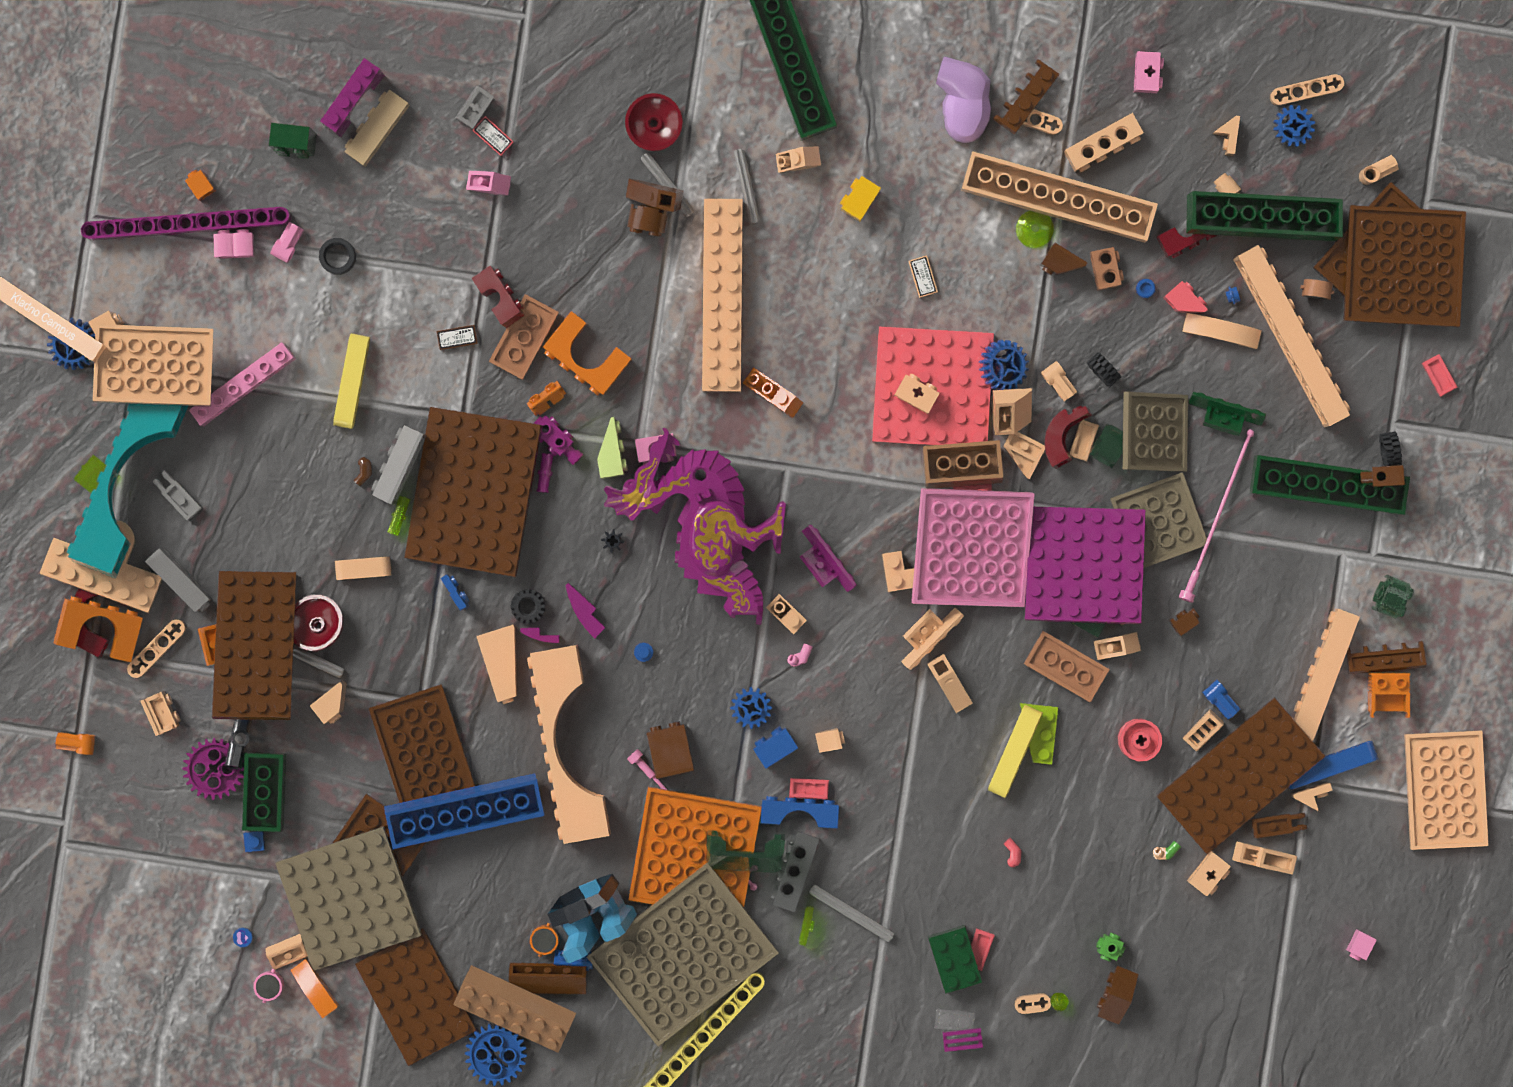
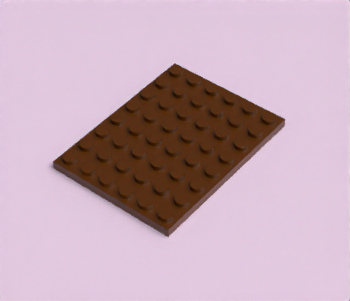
M430 407L404 558L517 577L542 425Z

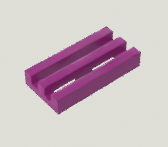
M981 1028L942 1032L945 1052L983 1048ZM977 1033V1036L947 1039V1036ZM978 1040L976 1044L948 1047V1044Z

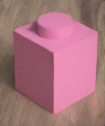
M1356 929L1346 950L1351 952L1350 957L1358 961L1361 958L1367 960L1376 939Z

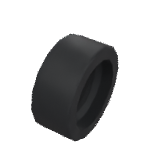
M332 238L321 246L319 261L326 271L334 275H342L354 267L356 252L347 240ZM335 245L345 247L349 254L347 263L339 268L331 266L326 259L327 251Z

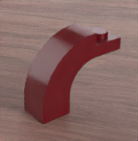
M1078 406L1072 410L1073 413L1071 414L1067 409H1063L1050 422L1045 435V451L1053 468L1058 469L1073 460L1066 447V436L1074 425L1092 416L1088 407Z

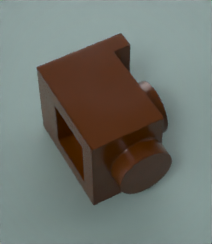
M1194 608L1187 612L1184 609L1175 615L1177 619L1170 618L1168 620L1177 634L1182 636L1200 623L1198 621L1200 616Z

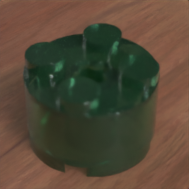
M1106 424L1099 437L1101 440H1096L1090 455L1112 469L1123 453V431L1112 424Z
M1387 574L1384 576L1387 578L1385 582L1380 581L1373 596V601L1376 604L1372 606V609L1396 619L1405 615L1407 610L1405 606L1408 599L1412 598L1414 589L1411 588L1410 583Z

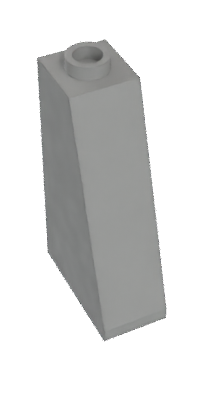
M159 548L145 561L194 612H204L210 606L209 602L212 598L166 549Z

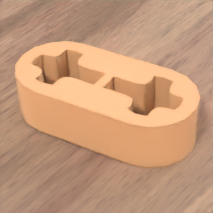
M1044 993L1023 995L1015 1000L1014 1006L1021 1014L1044 1012L1050 1008L1051 1000ZM1041 997L1048 1001L1043 1008L1040 1004L1034 1005V1002H1039ZM1021 1000H1025L1026 1003H1032V1005L1026 1006L1025 1010L1018 1007Z

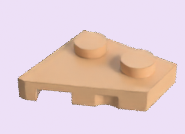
M1019 432L1009 434L1003 445L1025 477L1030 479L1045 450V445Z

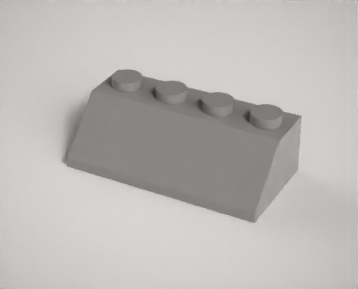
M405 425L403 429L399 428L395 436L398 440L395 446L391 445L387 456H390L388 462L383 463L379 471L382 475L379 481L375 480L372 486L373 496L389 504H396L424 443L425 434Z

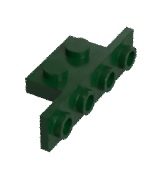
M1193 392L1188 401L1190 405L1206 409L1203 426L1240 436L1244 421L1262 426L1266 418V413H1262L1257 409H1249L1240 404L1226 402L1221 398L1206 396L1200 392Z

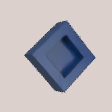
M264 831L243 833L245 852L265 850Z

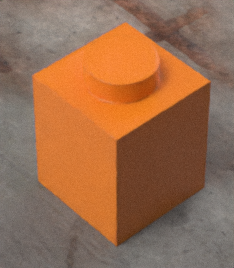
M194 170L187 175L188 178L185 182L199 201H202L216 191L202 170Z

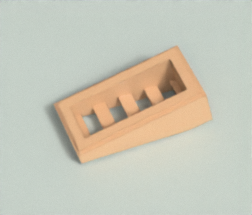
M1210 709L1183 739L1197 752L1224 725V722ZM1209 718L1216 723L1215 726L1208 721ZM1205 724L1211 730L1208 732L1202 725ZM1198 729L1205 735L1204 738L1197 732ZM1194 735L1200 742L1197 743L1191 736Z

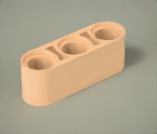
M390 556L335 561L336 580L392 576Z

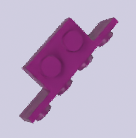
M811 524L802 530V533L813 547L802 554L800 558L819 584L824 587L834 578H837L847 592L856 587L857 584L853 576L845 570L843 563L840 559L836 558L829 544L825 543L821 538L819 531Z

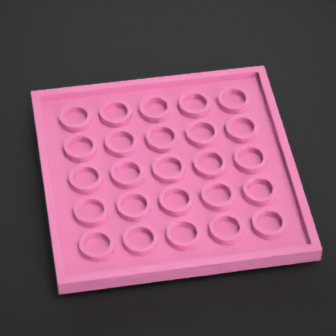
M921 488L912 603L1025 607L1027 560L1030 550L1034 493Z

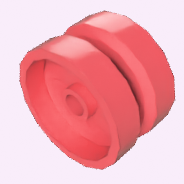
M1132 719L1120 728L1118 745L1121 752L1128 758L1138 762L1148 761L1154 758L1160 751L1162 735L1159 728L1152 722L1144 719ZM1138 736H1141L1143 738V741L1141 743L1136 742V740H1138L1139 738Z

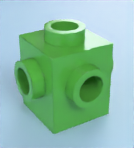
M1110 932V935L1104 933L1103 937L1099 938L1096 948H1098L1097 952L1101 954L1100 958L1111 962L1112 959L1117 961L1118 957H1122L1125 947L1123 946L1124 942L1120 940V936ZM1110 945L1115 946V949L1112 952L1108 950V947Z

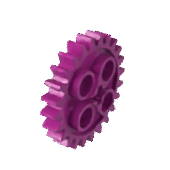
M213 738L212 743L205 739V745L198 742V749L193 746L191 747L193 754L186 753L190 759L183 760L185 764H188V767L182 768L183 771L188 772L183 778L190 779L186 785L192 784L191 792L197 789L198 797L204 793L205 800L209 795H211L213 801L216 795L222 800V794L224 793L229 797L230 789L236 792L234 785L241 786L238 778H244L240 774V772L244 771V768L242 767L241 770L233 769L232 773L224 774L222 772V767L225 765L224 761L217 767L218 773L212 772L202 782L201 779L210 772L209 766H216L223 757L227 756L229 743L223 745V739L216 743L215 738ZM211 751L219 752L220 756L217 760L212 761L209 759L208 755ZM203 764L206 768L205 772L197 774L194 770L196 765ZM217 778L219 785L216 788L209 787V779Z

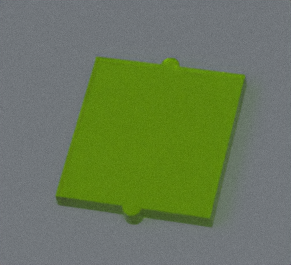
M92 455L86 464L81 466L82 469L74 477V480L90 493H92L93 489H97L99 484L97 482L98 476L106 468V464L95 455Z

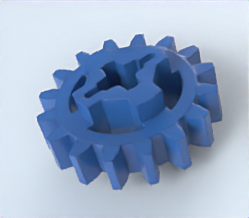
M1290 105L1289 110L1284 107L1282 109L1283 114H1276L1279 120L1273 121L1277 125V127L1273 128V131H1278L1275 138L1281 137L1280 143L1282 144L1286 141L1287 147H1290L1292 143H1294L1295 147H1298L1299 142L1304 145L1306 143L1305 138L1310 140L1312 137L1309 133L1315 131V129L1311 128L1315 121H1310L1313 115H1306L1307 109L1301 111L1300 105L1296 109L1293 108V105ZM1297 114L1300 115L1304 120L1299 119L1297 117ZM1288 115L1287 123L1282 124L1283 118ZM1293 122H1294V125H1300L1299 127H1297V128L1295 129V131H1294V128L1288 127V126L1291 125ZM1306 128L1304 135L1300 137L1301 129ZM1283 132H1287L1291 138L1287 137Z
M752 687L749 688L748 692L743 688V694L736 693L738 699H732V702L735 703V706L730 707V709L735 710L732 717L737 716L736 723L742 721V727H745L746 724H749L750 729L753 728V724L760 727V721L766 723L767 721L764 717H770L771 715L767 712V710L772 709V706H767V703L771 700L764 698L766 696L765 692L759 694V688L756 692L753 691ZM747 695H752V698L746 702L741 700ZM759 698L763 701L764 709L760 708L757 703ZM752 702L754 707L760 710V712L752 711L749 713L748 708L742 704L750 705ZM738 706L743 708L745 712L744 718L740 715ZM761 715L757 720L750 721L751 716Z

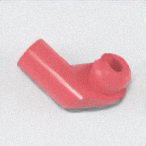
M1009 838L1004 845L1010 851V858L1007 860V863L1010 867L1014 868L1021 863L1022 851Z

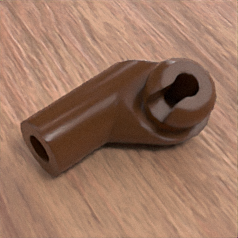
M365 457L358 460L360 474L354 479V482L360 487L372 475V464Z

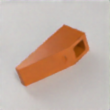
M754 367L743 381L744 385L791 418L795 416L803 405L799 398Z

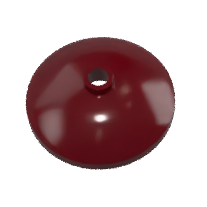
M658 93L645 94L637 98L629 106L625 116V128L629 138L635 145L648 151H660L670 147L678 139L682 130L683 120L679 107L672 99ZM657 121L658 125L656 127H652L651 122Z
M310 595L299 600L295 604L294 643L306 651H321L330 647L342 632L343 614L340 607L332 599L323 595ZM318 624H322L320 629H317Z

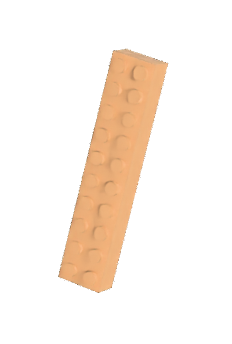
M973 151L961 188L963 192L1144 243L1148 241L1158 205L1157 203Z
M704 199L702 392H741L743 199Z
M1257 245L1233 260L1323 427H1329L1350 416L1348 412L1350 407L1345 400L1342 401L1339 395L1341 394L1340 388L1336 383L1333 384L1330 379L1332 374L1327 366H1323L1321 362L1323 357L1318 349H1314L1312 345L1314 341L1310 333H1306L1303 329L1304 322L1300 316H1296L1293 310L1295 305L1290 298L1287 299L1283 283L1281 281L1278 282L1275 275H1277V272L1272 264H1268L1266 251L1263 247L1260 248Z

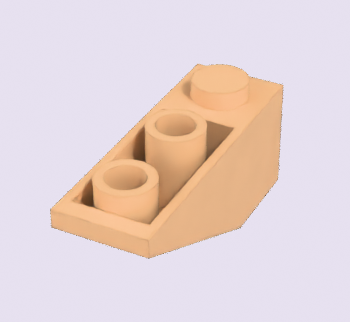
M944 654L927 663L956 713L973 704Z

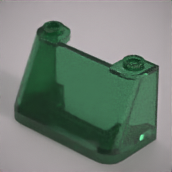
M708 830L706 862L712 869L775 873L780 871L783 866L785 834H775L774 839L765 843L764 852L726 850L727 840L720 837L717 830Z

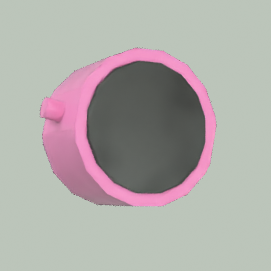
M272 969L271 971L263 972L256 978L253 989L257 997L262 999L263 1003H266V1001L274 1000L281 995L284 990V981L280 974L275 972V969Z

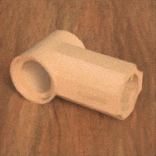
M1390 155L1361 170L1359 180L1364 185H1370L1399 170L1398 163ZM1366 171L1372 172V180L1367 179Z
M1057 361L1041 372L1046 382L1053 386L1063 401H1066L1077 392Z

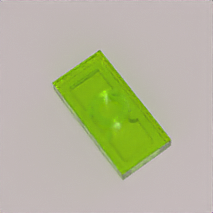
M806 906L799 945L806 946L809 932L813 933L815 921L811 920L814 906Z

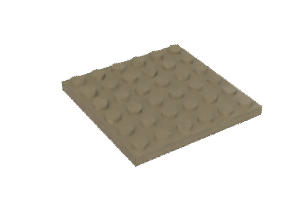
M384 826L275 863L314 971L422 935Z

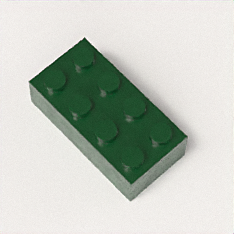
M245 753L243 831L281 832L284 830L286 754Z

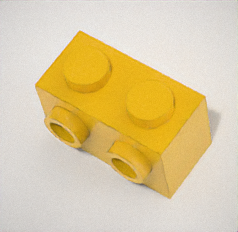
M863 176L860 179L855 178L850 186L853 189L849 196L845 194L840 202L842 205L841 211L861 222L881 190L879 186Z

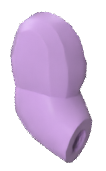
M944 56L936 84L946 93L943 101L945 129L949 136L956 141L962 143L973 142L983 134L990 119V79L981 68Z

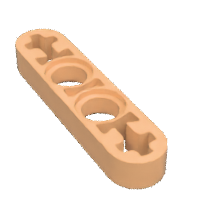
M1334 74L1279 87L1271 92L1270 101L1276 106H1282L1336 93L1343 88L1344 80L1340 75ZM1333 79L1340 82L1336 89L1334 86L1327 87L1328 91H1325L1326 88L1323 80H1326V84L1331 83ZM1319 83L1322 88L1321 92L1314 93L1311 90V85ZM1295 87H1299L1303 91V95L1300 98L1295 97L1292 93ZM1286 89H1289V97L1291 100H1288V96L1283 97L1281 99V102H1279L1278 99L1274 98V96L1277 95V92H1279L1280 95H1283L1287 93Z
M178 619L172 620L130 662L127 668L128 674L134 678L142 677L186 632L185 623ZM173 624H180L181 632L177 631L172 635L175 637L174 640L169 634L165 633L167 630L169 633L174 630ZM162 636L168 638L169 643L166 647H161L158 643L159 638ZM148 650H152L155 653V658L152 661H148L145 658V653ZM141 657L142 661L148 664V666L142 665L139 669L141 671L140 674L138 672L133 673L134 668L132 666H138L141 663L139 661Z

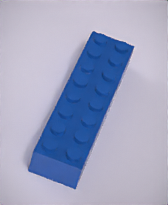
M535 773L384 806L393 849L544 816Z

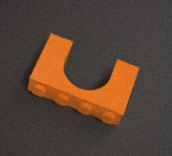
M571 311L543 346L546 350L544 354L552 360L557 358L561 361L559 365L567 372L571 369L576 373L574 377L582 384L586 381L591 385L589 389L597 396L600 393L604 396L632 359L616 347L601 366L594 369H585L578 366L572 358L571 348L574 340L587 323Z
M71 596V599H64L53 641L54 644L75 649L80 629L85 621L91 617L104 616L111 621L114 627V639L109 656L122 661H132L143 619L137 616L138 612L127 610L126 613L121 612L119 607L108 605V608L100 607L101 603L90 601L87 604L83 603L81 598Z

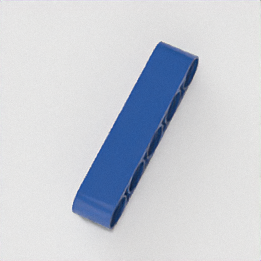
M1367 741L1325 756L1291 784L1289 789H1295L1378 760L1373 741Z

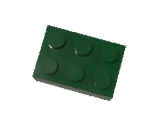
M271 123L269 147L278 156L290 157V154H295V156H298L297 158L309 159V156L314 157L317 134L307 126Z
M965 925L928 936L945 994L982 983Z

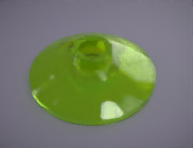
M1031 210L1022 214L1016 223V235L1019 241L1030 248L1043 247L1051 240L1054 233L1052 219L1048 215ZM1033 225H1037L1039 227V230L1037 232H1034L1032 230Z

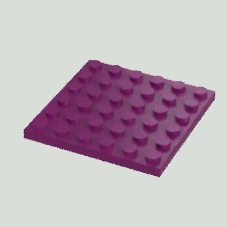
M1033 506L1030 550L1027 560L1025 621L1141 624L1146 510Z

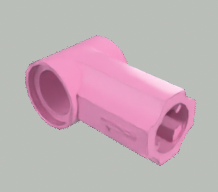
M289 222L281 238L275 242L270 254L288 263L295 252V246L304 229Z

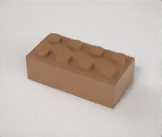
M1000 440L923 446L926 489L998 484L1003 482Z

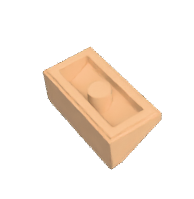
M300 934L265 949L266 956L275 970L308 956Z

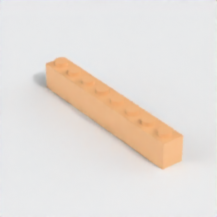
M1335 608V611H1331L1329 615V627L1324 629L1321 636L1323 643L1321 647L1317 648L1314 655L1317 659L1315 664L1309 668L1307 674L1310 676L1309 680L1303 684L1301 689L1303 696L1301 701H1297L1294 712H1296L1294 720L1312 741L1316 735L1360 618L1357 615Z

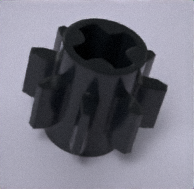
M615 529L612 530V534L605 531L607 537L606 539H601V541L606 543L603 549L610 547L611 553H613L614 548L620 551V543H625V541L620 540L622 533L616 535ZM612 535L618 540V543H615L613 547L608 542Z

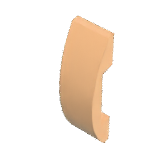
M1186 313L1182 330L1185 333L1210 337L1253 349L1258 348L1262 331L1241 324Z

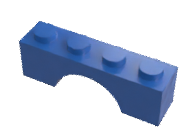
M766 796V799H762L761 823L780 825L788 813L800 810L811 814L816 820L818 827L838 828L839 804H835V800H824V803H816V799L805 798L804 802H799L797 798L785 797V801L778 800L777 796Z

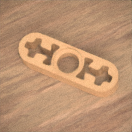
M1035 109L1027 118V122L1023 123L1024 126L1050 135L1058 134L1063 127L1062 121L1058 117ZM1033 114L1039 115L1041 117L1040 124H1032L1030 117ZM1044 117L1048 118V120L1046 121L1048 123L1056 121V125L1059 126V129L1055 128V130L1052 131L1050 130L1051 126L1046 124L1045 128H1042L1041 126L1044 123Z

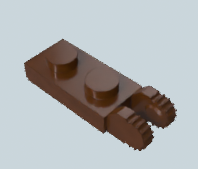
M1288 813L1251 819L1254 838L1305 830L1307 825L1299 824L1292 826L1291 823L1292 819H1303L1305 813L1291 815Z

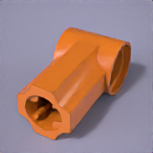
M58 732L55 742L56 749L93 755L95 735H76Z

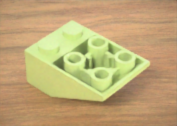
M614 417L610 419L597 459L601 479L624 476V471H628L626 459H622L621 452H625L623 440H619L618 433H621L620 422L616 421Z

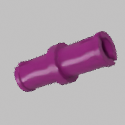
M542 453L540 470L537 472L539 479L536 491L549 493L550 476L553 475L551 468L554 455Z

